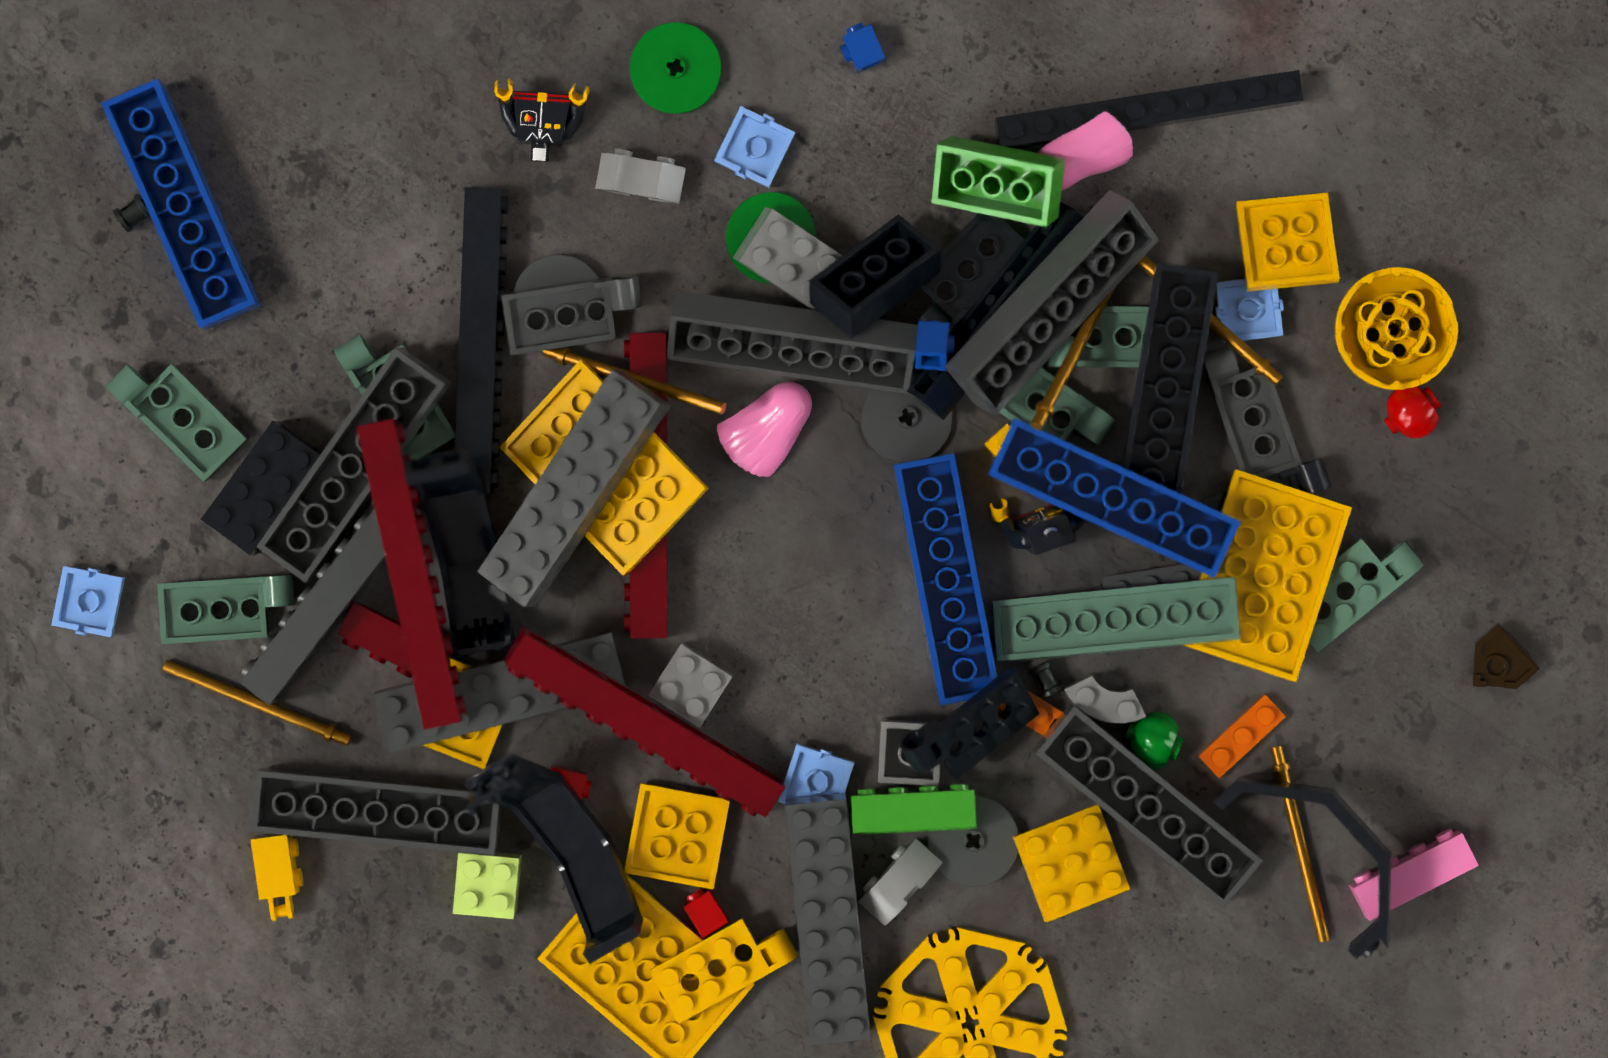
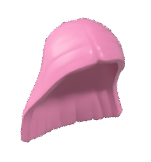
M1104 111L1084 125L1051 141L1037 153L1065 158L1063 191L1086 177L1104 173L1126 164L1133 155V142L1126 128L1114 116Z
M793 381L782 382L767 390L737 414L717 424L719 441L726 453L729 454V458L746 472L749 471L758 477H770L785 460L808 420L812 409L811 395L804 386Z

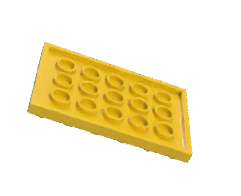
M579 360L499 447L534 484L537 483L604 380L584 360ZM653 432L584 536L623 576H627L709 488Z
M1235 469L1221 513L1240 521V525L1215 578L1201 572L1198 581L1236 578L1241 640L1182 646L1296 682L1352 507Z
M626 874L643 917V924L638 937L596 961L589 963L583 956L586 936L577 913H575L537 959L653 1058H693L752 989L755 983L753 982L678 1024L649 970L700 942L703 938ZM713 959L708 965L710 972L714 975H722L726 971V965L720 959ZM686 974L682 978V984L688 990H695L699 986V979L694 974Z

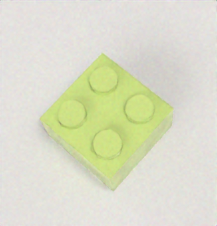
M459 852L453 914L514 919L517 915L522 855L498 852L495 855Z

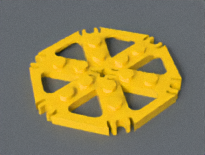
M958 926L956 927L959 931V939H955L954 930L950 927L948 928L950 937L947 941L943 942L938 939L937 933L933 932L932 938L935 946H931L927 935L880 985V988H887L891 990V993L889 994L883 990L877 992L878 997L887 1000L885 1007L874 1006L873 1009L879 1015L886 1014V1017L873 1015L885 1058H898L891 1036V1029L896 1024H905L939 1032L916 1058H960L963 1054L965 1058H996L993 1045L1033 1054L1037 1058H1052L1049 1056L1050 1053L1054 1056H1063V1050L1053 1047L1055 1040H1067V1036L1064 1033L1055 1032V1030L1062 1029L1067 1031L1050 971L1047 962L1042 969L1036 971L1043 964L1044 959L1041 956L1035 962L1027 960V955L1032 951L1030 946L1025 947L1021 954L1018 953L1020 948L1026 944L1025 942ZM974 944L1001 950L1007 955V961L978 992H976L965 956L966 949ZM932 959L937 965L947 1001L905 992L902 988V982L922 960ZM1036 983L1041 986L1050 1014L1046 1023L1041 1024L1001 1014L1029 984ZM975 1005H976V1008H977V1011H978V1012H976V1013L974 1012V1008H973V1006H975ZM965 1008H967L973 1020L978 1019L979 1021L974 1026L976 1036L974 1039L968 1027L962 1028L961 1025L966 1022ZM955 1011H959L960 1018H957ZM982 1028L985 1034L984 1037H982L980 1032V1029ZM962 1034H966L967 1042L964 1041Z

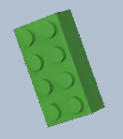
M949 136L937 144L931 203L1047 227L1059 217L1065 158Z
M968 784L950 785V791L938 792L937 786L919 787V793H908L907 788H889V794L878 795L876 789L858 790V796H851L853 833L855 835L977 829L975 790H969Z

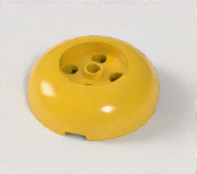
M1392 267L1381 269L1361 278L1343 297L1335 318L1336 345L1347 367L1364 382L1388 390L1413 388L1434 378L1449 362L1458 338V322L1453 302L1447 292L1430 276L1409 268ZM1386 302H1390L1394 306V312L1391 315H1385L1382 312V305ZM1414 317L1419 319L1421 324L1420 328L1416 331L1411 330L1408 324L1409 320ZM1390 324L1397 326L1398 332L1396 335L1390 334L1391 330L1388 328ZM1371 328L1376 329L1379 333L1378 339L1374 342L1369 341L1366 337L1367 331ZM1396 344H1402L1405 348V353L1401 357H1397L1393 353V347Z

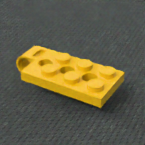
M741 918L651 968L649 972L675 1019L680 1024L786 965L799 955L784 929L769 935L757 944L744 919ZM740 944L749 945L753 952L752 957L745 961L738 959L735 954L736 947ZM713 959L722 960L726 965V971L722 975L712 974L708 967L710 961ZM686 974L696 975L699 979L698 988L695 990L686 989L682 984V978Z

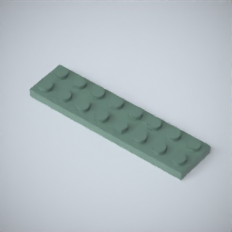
M1235 577L993 601L997 662L999 663L1241 640Z

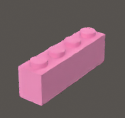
M1452 829L1445 830L1435 836L1436 841L1425 845V843L1417 844L1408 850V855L1400 859L1397 856L1392 857L1390 910L1479 866L1463 833L1457 830L1453 832ZM1370 870L1364 871L1354 877L1355 882L1349 884L1365 918L1369 921L1379 916V870L1373 873Z

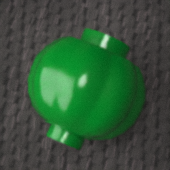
M1150 712L1146 714L1147 717L1140 719L1137 724L1130 723L1125 739L1130 741V752L1149 768L1159 769L1165 767L1168 759L1176 760L1184 738L1177 736L1179 726L1170 715L1162 712Z

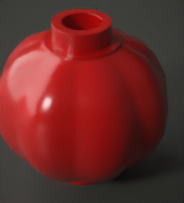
M1419 386L1404 390H1393L1386 403L1388 417L1384 421L1393 434L1400 432V434L1408 438H1423L1432 433L1437 427L1440 416L1436 410L1442 406L1429 387L1423 390Z

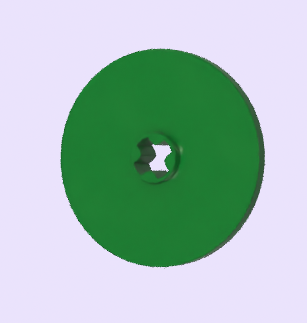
M665 23L649 30L636 44L630 60V76L637 94L650 107L663 113L684 114L698 109L712 97L719 84L721 61L716 46L703 31L686 23ZM676 60L680 61V66L684 69L683 73L677 72L675 76H671V70L667 68L668 64H674Z
M775 192L757 194L742 202L732 213L725 235L727 252L735 267L746 277L766 284L770 283L733 259V256L765 207L775 210L817 238L813 219L807 209L796 199Z

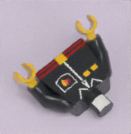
M508 79V88L501 89L498 86V80L495 81L494 92L498 97L501 118L510 134L518 137L520 143L531 144L530 161L549 162L550 145L563 146L564 140H569L573 137L583 123L585 101L590 92L589 86H586L584 94L576 92V83L572 85L569 94L513 91L511 79Z
M1001 499L1002 508L1000 509L994 508L993 504L990 503L992 519L995 522H1000L999 526L1010 546L1015 549H1026L1033 555H1039L1076 541V532L1086 523V519L1054 504L1009 518L1008 503L1005 499Z

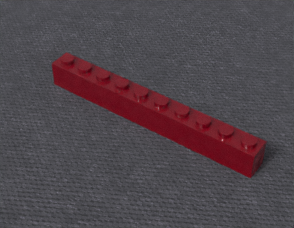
M630 333V340H624V358H630V370L627 371L668 384V334ZM655 393L657 396H659L661 399L668 403L667 396ZM668 412L654 431L667 446ZM668 533L630 572V583L624 584V601H630V613L624 614V631L630 632V638L668 637Z
M390 419L358 426V436L423 728L427 730L459 723L463 720L462 715L467 714L464 697L458 696L455 684H460L457 666H451L449 654L453 653V646L450 636H444L442 624L447 623L443 605L438 606L435 594L440 593L437 576H431L429 564L433 563V556L430 545L424 546L422 533H426L425 520L423 515L417 514L415 503L420 502L419 494L414 485H407L405 478V461L411 460L409 454L404 455L402 443L406 442L403 424H397L396 419Z
M525 627L505 656V665L508 666L507 670L515 677L523 679L525 676L535 682L534 687L544 694L549 695L552 692L561 697L560 702L572 710H576L578 707L587 713L586 717L600 726L602 723L607 724L613 728L612 732L625 741L630 738L639 743L638 748L646 754L653 756L656 753L665 758L664 763L676 771L682 768L690 773L689 777L701 786H705L707 783L716 788L715 793L727 801H731L733 798L741 803L740 807L752 816H756L758 813L766 818L785 789L781 778Z

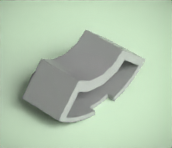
M615 149L614 154H601L595 189L626 196L646 197L648 200L679 204L686 168L674 165V159L657 156L656 161L632 157L633 152L623 149Z
M1088 674L1063 688L1068 698L1079 709L1098 720L1110 723H1128L1147 717L1133 689L1130 687L1122 690L1105 689Z
M916 838L907 846L902 843L891 855L894 861L878 878L873 875L862 887L865 893L858 902L884 926L908 904L907 900L918 888L921 889L943 863Z

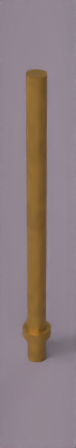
M1144 256L1137 265L1153 278L1155 263L1147 256ZM1211 313L1209 328L1256 368L1255 373L1259 376L1261 374L1264 375L1276 386L1283 376L1270 365L1272 362L1268 358L1264 360Z
M1114 289L1083 322L1043 401L1038 402L1035 408L1037 413L1030 424L1033 429L1042 430L1047 418H1051L1054 414V405Z
M566 347L543 350V356L557 360V363L563 366L567 364L575 366L579 360H584L597 374L607 377L612 369L621 370L654 393L721 415L726 409V403L572 353L571 349Z
M166 660L162 671L323 736L324 741L330 742L332 740L348 746L351 741L352 735L336 729L334 724L330 723L328 726L275 703L268 705L258 696L170 660Z
M1282 745L1271 747L1270 750L1274 765L1271 766L1273 773L1276 772L1278 781L1291 783L1288 769H1291L1290 763L1285 760ZM1283 798L1318 942H1325L1330 940L1296 800Z

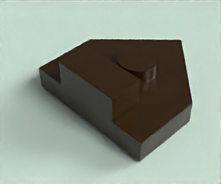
M1499 622L1475 642L1473 686L1517 689L1540 670V667L1529 656L1527 650Z

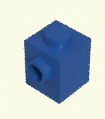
M859 23L846 29L847 34L843 36L844 44L839 47L846 63L852 61L856 73L885 62L884 53L871 24L864 27L863 23Z
M936 320L918 322L915 350L916 369L946 371L945 366L947 365L948 354H954L955 336L949 335V323H942Z

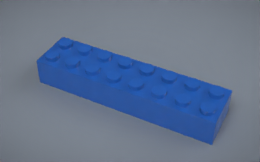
M155 79L102 102L101 105L199 328L207 330L261 306L165 84Z
M1013 418L988 472V475L1213 578H1215L1240 525V521L1044 431L1035 430L1030 425Z
M953 453L893 465L940 706L967 701L997 678L955 454Z

